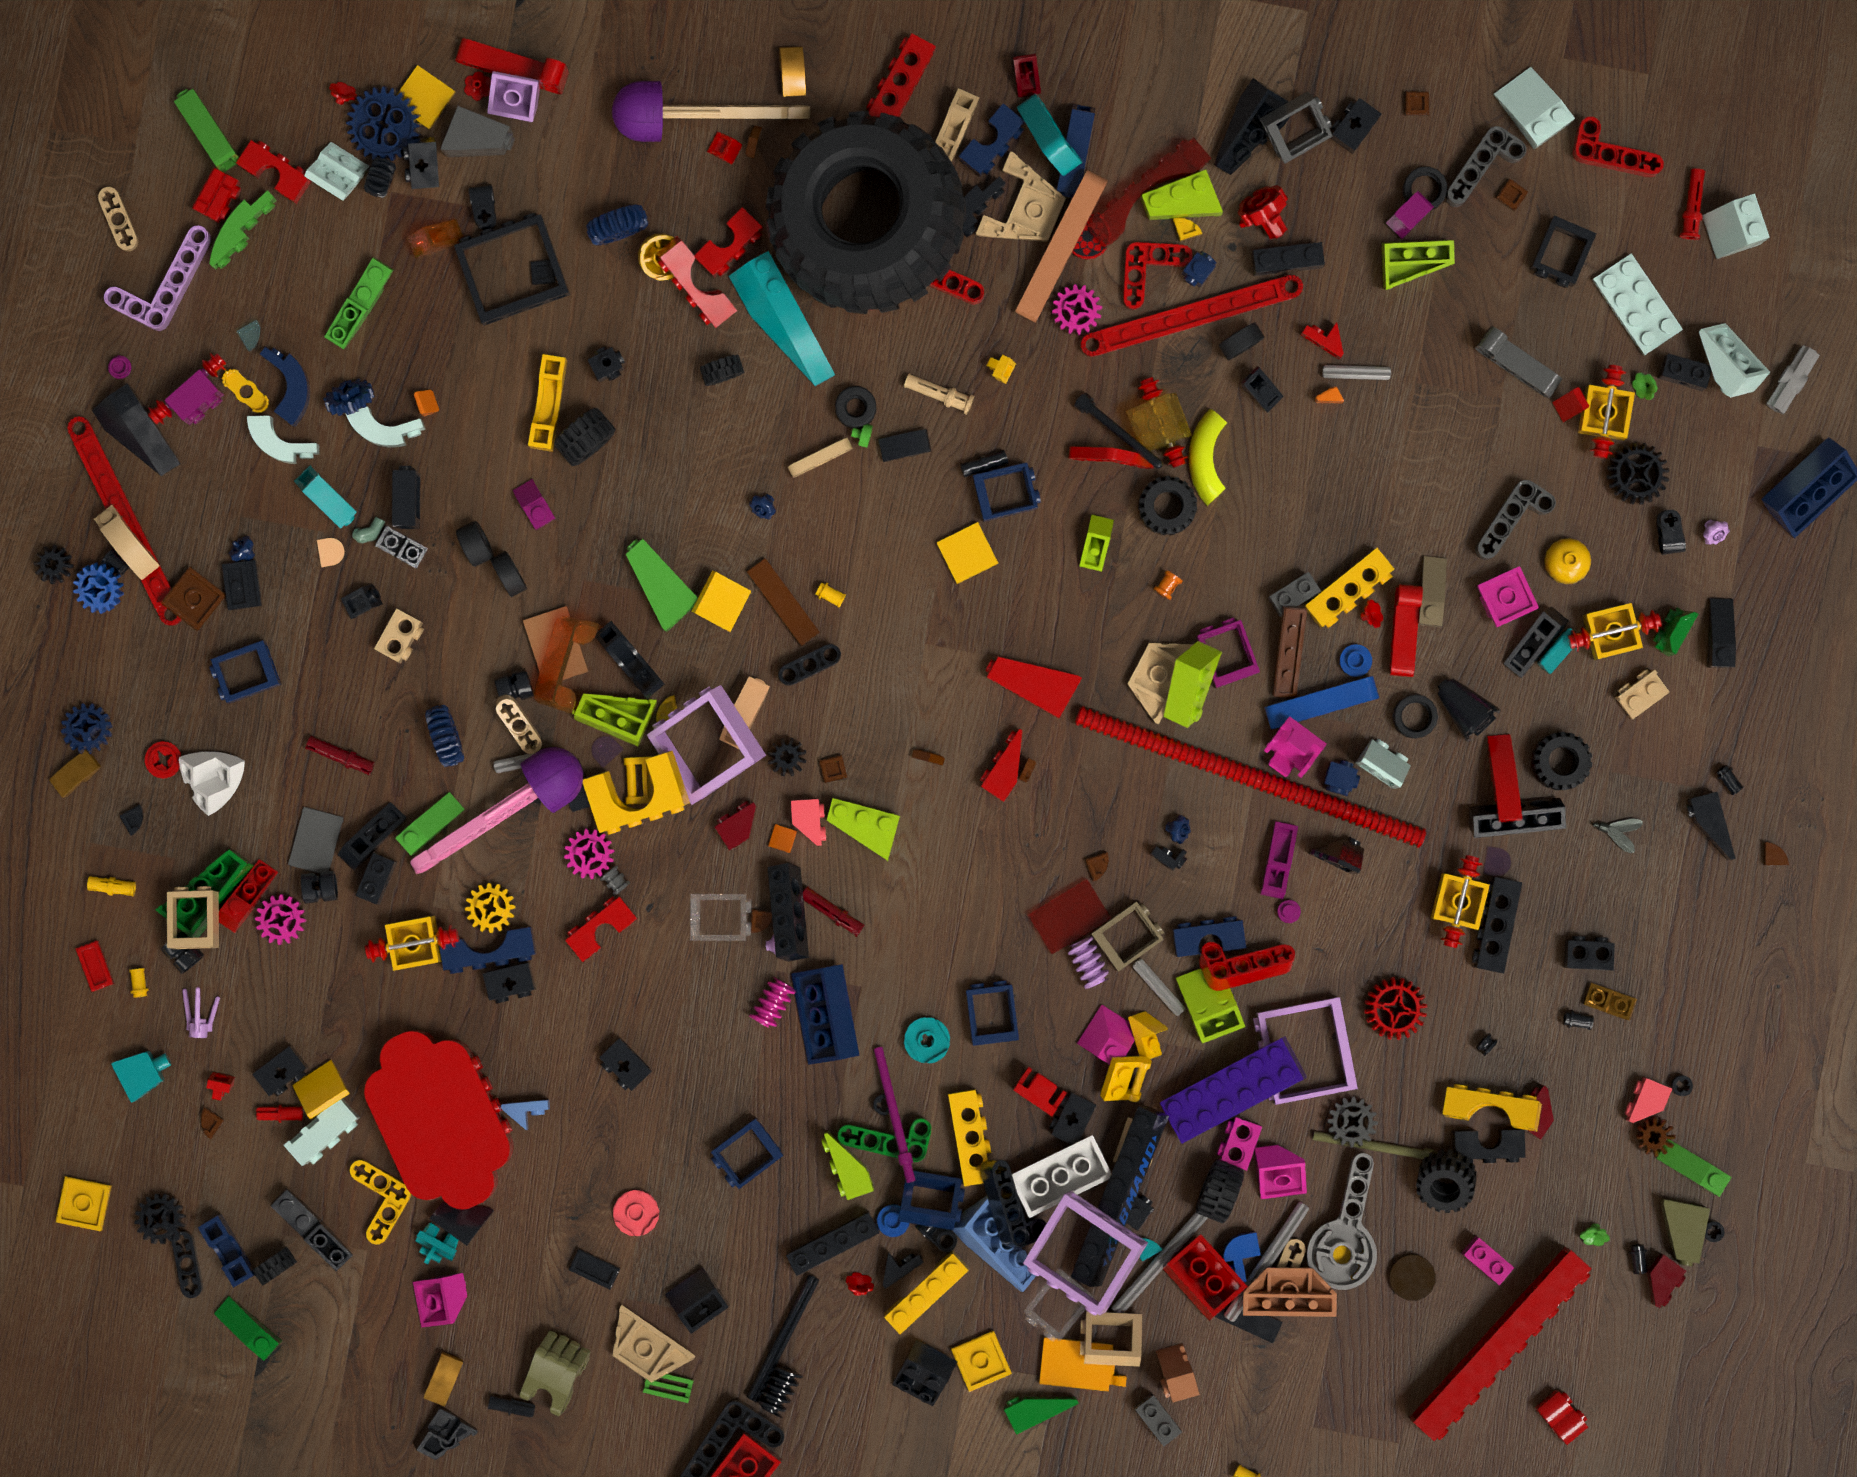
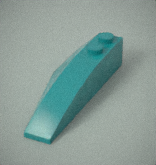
M769 251L747 262L729 275L751 318L792 360L814 386L835 376Z

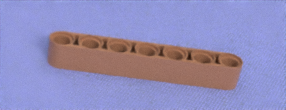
M1089 170L1086 171L1015 313L1036 323L1108 182L1107 179Z

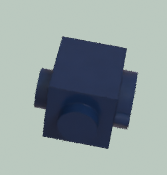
M1197 252L1182 272V275L1185 276L1184 280L1193 287L1197 285L1201 288L1214 271L1217 262L1205 252Z
M1343 760L1340 761V764L1332 761L1329 762L1323 782L1324 785H1327L1326 790L1348 796V793L1352 792V788L1356 789L1360 780V775H1357L1358 769L1353 768V763Z

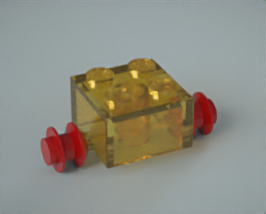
M1153 377L1141 381V386L1138 387L1139 390L1144 391L1141 399L1150 401L1126 412L1137 441L1151 452L1164 447L1169 448L1164 452L1163 456H1168L1170 459L1167 466L1172 465L1173 468L1186 464L1185 459L1189 458L1188 456H1183L1181 452L1185 447L1181 445L1175 446L1176 442L1191 437L1192 434L1176 393L1159 397L1163 389H1157L1156 384L1159 380L1154 381Z

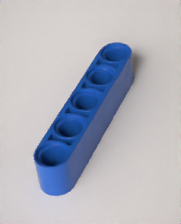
M1370 676L1264 708L1272 730L1281 727L1289 716L1295 721L1300 722L1380 697L1374 677Z

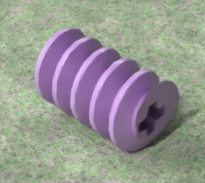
M1092 936L1070 945L1072 949L1068 952L1069 955L1077 956L1072 961L1073 964H1081L1076 969L1077 972H1084L1080 980L1089 981L1084 986L1085 989L1110 979L1104 978L1109 971L1101 970L1105 962H1097L1101 954L1093 953L1097 946L1089 945L1093 940Z

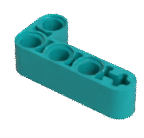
M1036 93L1017 106L1018 111L1042 152L1063 176L1082 163V160L1066 141L1047 107Z

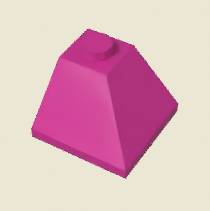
M1101 1005L1077 1044L1110 1065L1112 1057L1126 1056L1135 1039L1130 1023Z
M1279 1145L1255 1148L1261 1199L1307 1193L1305 1160Z
M463 1273L413 1282L421 1328L453 1324L467 1298Z

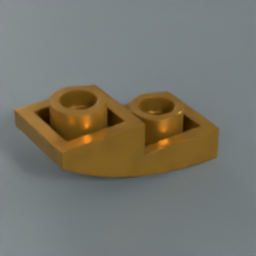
M779 47L782 96H805L803 47Z
M85 749L82 754H78L63 766L49 781L62 798L68 797L82 782L88 781L101 768V765Z
M1591 983L1584 1005L1630 1021L1637 999Z
M442 1352L423 1398L445 1407L464 1360Z

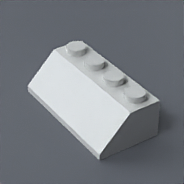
M1093 1135L1012 1174L1017 1194L1029 1218L1059 1204L1065 1193L1072 1191L1078 1195L1110 1179L1111 1176L1109 1167Z

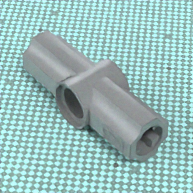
M1804 345L1801 346L1790 366L1788 365L1778 380L1779 384L1766 403L1770 409L1782 415L1787 411L1795 395H1798L1808 380L1809 372L1820 356L1815 350Z

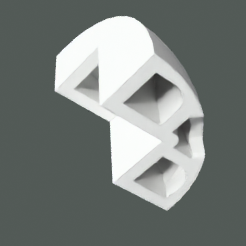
M197 752L179 757V765L184 783L191 785L192 790H194L192 799L208 816L218 811L228 802L238 788L244 772L245 761L226 753Z

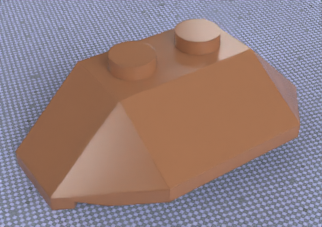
M1266 1267L1243 1291V1316L1336 1317L1337 1293L1313 1268Z

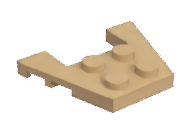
M1010 151L1002 172L1021 179L1024 183L1007 223H1002L984 215L976 236L1048 242L1066 198L1045 179L1034 172L1030 166L1018 158L1015 153Z

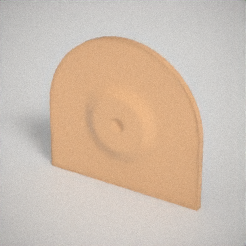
M334 538L317 540L321 567L336 565L343 559L344 547L339 540Z

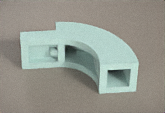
M368 406L358 409L359 412L354 414H346L352 427L362 437L382 447L405 446L404 436H408V438L421 435L422 430H425L422 419L393 427L381 425L374 419Z
M247 416L248 428L253 440L265 453L274 459L284 463L296 464V455H299L300 459H313V455H319V445L317 443H287L282 441L275 433L271 416Z

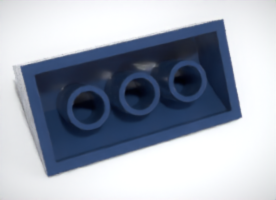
M1828 437L1761 500L1769 513L1795 539L1857 481V467L1846 449Z
M843 964L792 973L808 1065L860 1056Z

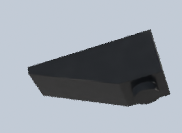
M1709 598L1708 668H1733L1736 662L1733 599Z
M1552 606L1543 611L1503 664L1522 678L1557 638L1569 620Z
M1718 792L1687 799L1688 804L1685 805L1688 817H1692L1697 827L1727 860L1736 859Z
M390 802L346 842L337 855L354 871L407 817Z

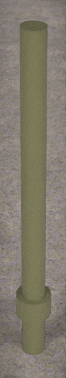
M1317 1131L1313 1133V1140L1341 1145L1340 1138L1335 1141L1333 1140L1335 1134ZM1364 1139L1362 1140L1363 1146L1359 1147L1357 1142L1353 1146L1361 1149L1419 1158L1422 1161L1425 1156L1429 1157V1153L1434 1151V1149L1429 1148L1422 1150L1375 1141L1367 1142ZM1346 1142L1344 1146H1349V1142Z

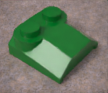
M1678 607L1675 610L1670 609L1664 619L1667 622L1664 629H1659L1653 638V641L1656 642L1654 647L1668 657L1676 655L1699 614L1693 611H1684Z

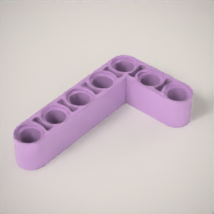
M199 225L192 227L188 231L151 304L118 287H111L106 290L104 294L105 303L112 309L153 330L162 331L166 329L211 243L210 233ZM198 232H204L205 238L201 243L194 241V236ZM188 252L194 253V260L191 263H184V255ZM183 273V281L179 284H174V275ZM115 293L121 294V301L118 304L111 303V297ZM171 293L173 301L167 305L163 304V296ZM140 303L142 305L141 312L136 315L132 314V306ZM155 314H161L163 318L162 322L158 325H153L152 317Z

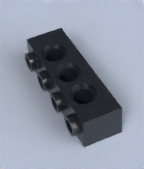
M1560 797L1521 801L1522 821L1498 822L1496 804L1468 807L1469 829L1474 838L1566 829V810Z
M790 863L768 867L776 958L788 962L809 958L801 868Z
M1492 877V881L1487 882L1490 885L1487 894L1489 897L1482 917H1484L1483 927L1479 926L1476 940L1480 941L1478 949L1473 951L1472 963H1475L1474 968L1504 974L1522 882ZM1500 895L1506 899V906L1502 909L1497 908L1495 905V899ZM1494 918H1498L1502 923L1501 929L1497 932L1493 931L1490 927V923ZM1489 941H1494L1497 944V951L1494 954H1489L1486 951V944Z
M868 1211L788 1252L786 1257L796 1276L870 1239L879 1234L880 1231Z

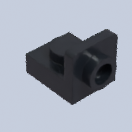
M373 584L361 587L341 598L350 619L357 618L367 611L383 605L380 593Z
M1156 846L1150 853L1152 857L1171 871L1175 868L1180 869L1187 860L1185 857L1187 851L1184 849L1181 850L1175 860L1172 858L1173 853L1164 846L1161 848Z
M1143 1194L1140 1197L1137 1196L1127 1224L1138 1231L1148 1216L1155 1210L1151 1206L1153 1202Z

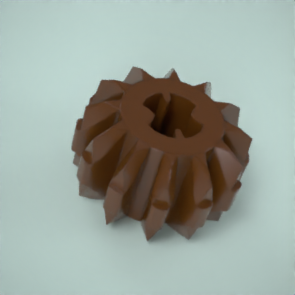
M1658 1117L1653 1118V1125L1646 1119L1644 1123L1647 1128L1643 1126L1638 1127V1130L1644 1133L1643 1135H1636V1139H1643L1644 1141L1638 1147L1643 1148L1647 1146L1645 1150L1646 1155L1653 1149L1654 1157L1659 1156V1149L1664 1155L1667 1154L1668 1151L1665 1145L1669 1148L1674 1147V1144L1668 1141L1669 1139H1676V1135H1669L1668 1133L1674 1127L1669 1126L1665 1128L1667 1124L1666 1119H1663L1660 1125ZM1652 1131H1655V1133L1659 1132L1661 1134V1137L1659 1138V1143H1657V1140H1651V1137L1653 1136Z

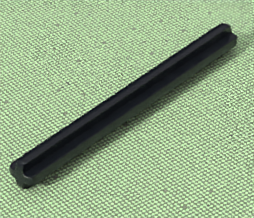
M808 1275L747 1394L748 1399L754 1402H758L774 1368L819 1283L817 1277Z

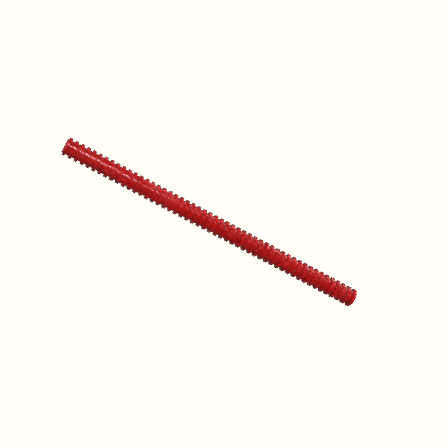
M1085 706L1080 707L1075 721L1077 726L1081 724L1083 728L1089 727L1091 731L1095 729L1096 733L1103 732L1104 736L1108 734L1110 738H1113V736L1117 737L1118 741L1122 739L1124 743L1128 741L1132 746L1136 744L1138 748L1142 746L1144 750L1150 749L1152 753L1156 751L1158 755L1164 754L1166 758L1170 756L1171 760L1178 759L1180 763L1184 761L1185 765L1189 763L1192 764L1191 767L1198 766L1199 770L1203 768L1205 772L1212 771L1213 775L1217 773L1219 777L1226 776L1225 779L1227 780L1229 778L1233 782L1237 780L1239 784L1245 783L1247 787L1251 785L1253 789L1259 788L1261 792L1265 790L1266 794L1273 793L1274 797L1278 795L1280 799L1287 798L1288 802L1290 800L1294 801V804L1298 802L1302 807L1304 805L1308 809L1312 807L1314 811L1320 810L1322 814L1326 812L1328 816L1334 815L1336 819L1340 817L1341 821L1348 820L1350 824L1354 822L1355 826L1362 825L1364 829L1368 827L1369 831L1373 829L1375 833L1382 832L1383 836L1387 834L1389 838L1395 837L1397 841L1401 839L1403 843L1409 842L1411 846L1415 844L1417 848H1420L1426 836L1425 828L1421 830L1419 826L1412 827L1411 823L1407 825L1405 821L1398 822L1399 819L1397 818L1393 820L1391 816L1387 818L1383 813L1381 815L1377 811L1373 813L1369 808L1368 810H1365L1363 806L1359 808L1358 804L1351 805L1350 801L1346 803L1344 799L1337 800L1336 796L1332 798L1330 794L1323 795L1324 792L1322 791L1320 793L1316 789L1312 791L1308 786L1304 788L1302 784L1298 786L1296 782L1290 783L1288 779L1284 781L1283 777L1276 778L1274 774L1270 776L1269 772L1262 773L1260 769L1256 771L1255 767L1251 769L1249 765L1242 766L1241 762L1237 764L1235 760L1229 761L1227 757L1223 759L1221 755L1217 757L1213 752L1211 754L1207 750L1203 752L1199 747L1195 749L1194 745L1187 746V743L1181 744L1180 740L1176 742L1174 738L1167 739L1166 735L1162 737L1160 733L1153 734L1152 730L1148 732L1146 728H1143V730L1139 729L1140 726L1138 725L1136 727L1132 723L1128 725L1124 720L1123 722H1120L1118 718L1114 720L1112 716L1106 717L1104 713L1100 715L1099 711L1092 712L1090 708L1086 710Z

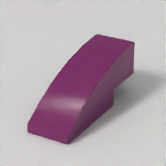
M1275 822L1260 895L1279 899L1284 898L1298 826Z

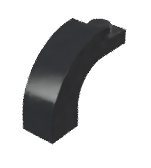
M612 621L594 634L598 642L647 699L665 685Z

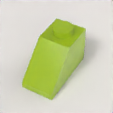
M1091 515L1080 567L1102 572L1113 528V519Z

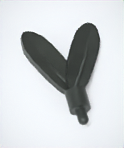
M1629 818L1610 824L1601 821L1599 823L1594 822L1592 825L1597 827L1599 831L1606 832L1623 851L1634 853L1633 843L1623 832L1637 830L1642 826L1643 822L1639 819Z

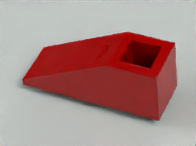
M1021 729L1017 733L1015 731L1011 732L1005 741L1009 744L1004 752L999 750L993 759L996 765L992 771L987 769L980 779L983 782L981 788L1002 802L1006 800L1017 783L1022 740Z
M259 859L220 909L219 923L236 933L268 889L278 871Z

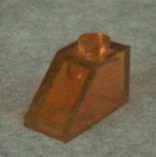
M456 219L422 227L407 237L415 259L435 254L459 244L458 240L464 238Z

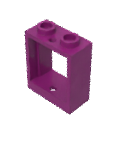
M1235 618L1221 622L1223 626L1214 629L1213 625L1201 629V634L1196 636L1198 641L1206 644V639L1236 629L1250 666L1218 677L1215 671L1212 679L1215 689L1260 672L1242 621H1235Z

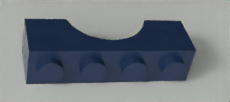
M532 927L507 931L503 944L491 953L474 951L467 945L464 939H459V942H456L455 948L451 944H446L445 949L439 946L443 971L449 970L450 974L464 972L463 967L472 966L473 970L486 968V963L495 962V966L509 964V959L518 958V962L532 960L531 955L537 954Z

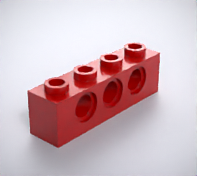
M911 33L909 38L905 37L899 47L902 52L898 59L896 57L892 59L888 70L891 71L887 79L882 78L877 87V90L880 91L877 98L872 97L867 105L866 110L869 111L870 116L880 117L881 113L900 117L936 51L935 45ZM909 55L915 56L918 60L913 66H909L904 62L905 58ZM896 76H904L907 80L903 86L895 85L893 80ZM892 96L896 101L894 105L886 106L882 102L883 98Z

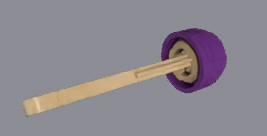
M636 81L626 85L618 92L613 102L612 116L617 129L627 138L641 142H661L663 118L808 119L810 118V106L663 105L661 81Z

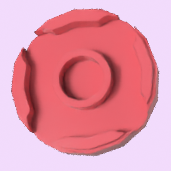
M643 1190L625 1192L614 1205L613 1217L615 1224L621 1232L629 1236H641L649 1233L659 1220L657 1201L651 1194Z

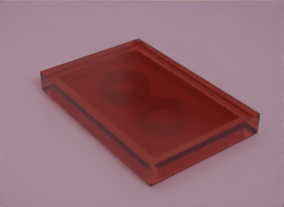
M1088 879L1028 914L1051 954H1054L1111 919Z

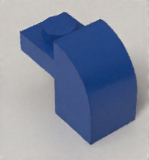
M1251 1231L1237 1234L1230 1238L1223 1248L1222 1258L1225 1262L1232 1261L1233 1264L1229 1266L1243 1282L1247 1281L1242 1259L1260 1256L1257 1233Z

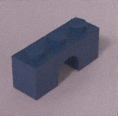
M1004 103L988 121V125L997 133V140L993 144L985 146L973 139L959 155V160L979 177L983 173L987 175L995 166L993 161L998 155L1003 157L1010 148L1007 144L1012 138L1017 140L1025 130L1022 127L1024 120Z
M1237 916L1223 918V923L1214 924V919L1200 921V926L1191 927L1190 922L1177 924V929H1172L1176 957L1200 954V941L1208 934H1213L1219 938L1223 951L1246 948L1243 920L1237 921Z
M222 1214L198 1227L209 1248H213L223 1266L222 1270L233 1288L255 1275L252 1271L254 1267Z

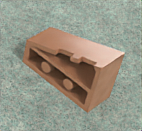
M1183 1343L1157 1350V1356L1164 1379L1160 1380L1166 1398L1170 1397L1173 1403L1200 1395Z

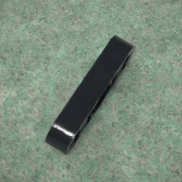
M180 1231L184 1239H189V1243L185 1245L186 1251L190 1249L192 1251V1254L179 1256V1252H184L183 1246L177 1244L181 1236L174 1235L172 1247L180 1288L185 1297L195 1298L203 1291L195 1241L190 1232ZM184 1258L193 1260L194 1267L191 1271H185L181 1267V1262ZM196 1272V1277L191 1278L192 1283L197 1284L198 1288L194 1290L195 1294H192L191 1290L186 1289V1286L190 1284L189 1278L184 1279L183 1275H191Z

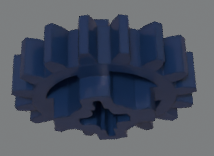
M357 379L355 382L348 380L339 383V387H332V392H327V396L323 399L327 412H330L331 415L337 413L338 416H341L343 413L347 415L359 412V408H366V403H371V398L375 396L371 383H367V380L361 382L360 379Z
M83 703L80 710L74 706L73 714L66 713L68 721L61 722L66 727L61 730L62 735L66 736L64 738L65 743H71L70 748L72 750L78 747L80 754L85 749L88 750L89 754H92V748L100 751L101 743L108 744L105 738L112 737V733L107 730L113 727L111 722H107L110 717L108 714L103 715L104 710L101 707L96 710L94 704L86 708ZM90 715L97 717L100 721L92 720ZM89 725L88 732H84L83 730ZM73 736L76 738L81 737L84 742L76 740Z

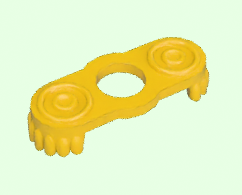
M229 369V371L223 374L222 383L236 395L239 401L246 403L253 412L262 413L266 411L269 399L257 389L255 383L245 379L235 369ZM245 385L251 386L253 389L252 396L250 398H243L240 395L241 387Z

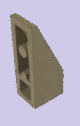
M1423 557L1420 585L1423 586L1422 605L1419 608L1418 625L1442 626L1447 558Z

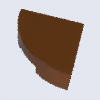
M754 126L752 128L745 153L747 157L754 158L762 127Z
M918 749L913 750L911 757L943 766L945 760L944 756Z
M1028 758L1019 778L1020 781L1024 783L1029 781L1036 761Z
M1764 842V865H1789L1787 855L1779 846Z
M1108 852L1086 860L1093 881L1100 879L1106 872L1109 862Z
M752 910L750 933H757L766 929L772 923V912Z
M204 1107L201 1114V1125L205 1135L212 1139L224 1122V1119Z

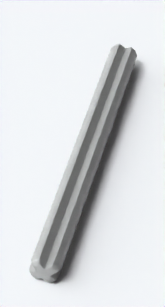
M1302 1202L1296 1205L1246 1280L1245 1284L1247 1286L1266 1267L1273 1265L1309 1211L1307 1205ZM1243 1292L1232 1301L1224 1313V1317L1231 1322H1234L1243 1310Z
M1195 1212L1111 1308L1112 1311L1124 1313L1206 1221L1207 1217Z

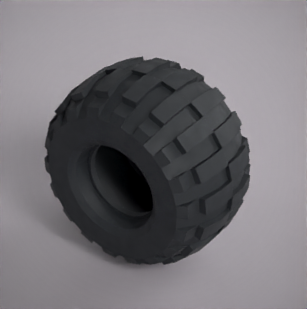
M867 111L848 112L849 117L847 119L836 121L835 117L832 116L818 122L820 129L808 137L803 132L791 143L794 150L786 159L780 158L773 172L776 178L774 186L768 187L765 208L768 210L769 219H767L766 227L769 240L775 249L776 257L784 270L802 290L812 295L816 301L831 308H844L849 313L867 314L868 310L879 309L881 313L899 309L898 304L910 298L913 302H916L928 294L926 288L935 279L941 282L950 270L951 265L949 262L954 253H959L964 238L962 228L963 223L967 219L966 201L963 197L962 183L955 167L943 148L927 132L917 125L905 123L900 117L881 113L880 117L870 116ZM864 170H879L894 182L898 190L900 206L894 224L884 235L870 242L851 243L838 238L829 230L823 218L822 206L827 195L847 176Z

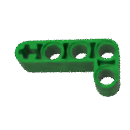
M925 1118L915 1119L912 1122L908 1138L905 1137L908 1152L913 1145H919L923 1150L920 1157H912L913 1162L922 1161L927 1152L932 1126ZM919 1122H924L928 1126V1131L923 1135L917 1134L914 1130L915 1125ZM845 1124L838 1131V1140L845 1146L898 1158V1155H900L899 1150L891 1152L886 1147L889 1140H896L894 1134L852 1124ZM851 1129L852 1134L858 1135V1131H863L860 1145L856 1144V1138H850L849 1141H845V1136L841 1135V1133ZM866 1135H875L877 1137V1144L872 1147L867 1146L864 1143Z

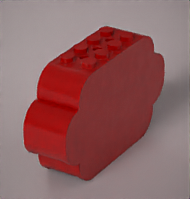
M412 1030L393 1037L383 1046L380 1053L382 1069L374 1072L368 1078L365 1084L364 1095L407 1190L413 1196L422 1200H432L441 1196L449 1206L456 1209H468L484 1202L495 1192L498 1185L497 1169L504 1166L510 1160L514 1144L510 1134L513 1129L507 1118L503 1119L500 1113L502 1109L498 1097L493 1098L490 1090L493 1089V1086L488 1076L484 1077L480 1070L484 1067L479 1056H474L471 1049L462 1041L448 1039L437 1043L432 1035L422 1030Z

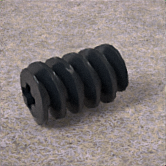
M786 1366L774 1368L779 1375L770 1376L775 1383L766 1384L770 1390V1393L762 1392L766 1401L758 1400V1404L764 1410L780 1418L783 1417L778 1411L785 1412L787 1410L782 1403H790L791 1400L787 1395L795 1394L791 1386H799V1382L795 1378H803V1375Z

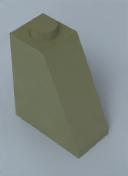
M1661 1198L1660 1204L1673 1258L1679 1259L1678 1264L1692 1267L1693 1263L1699 1264L1710 1209Z

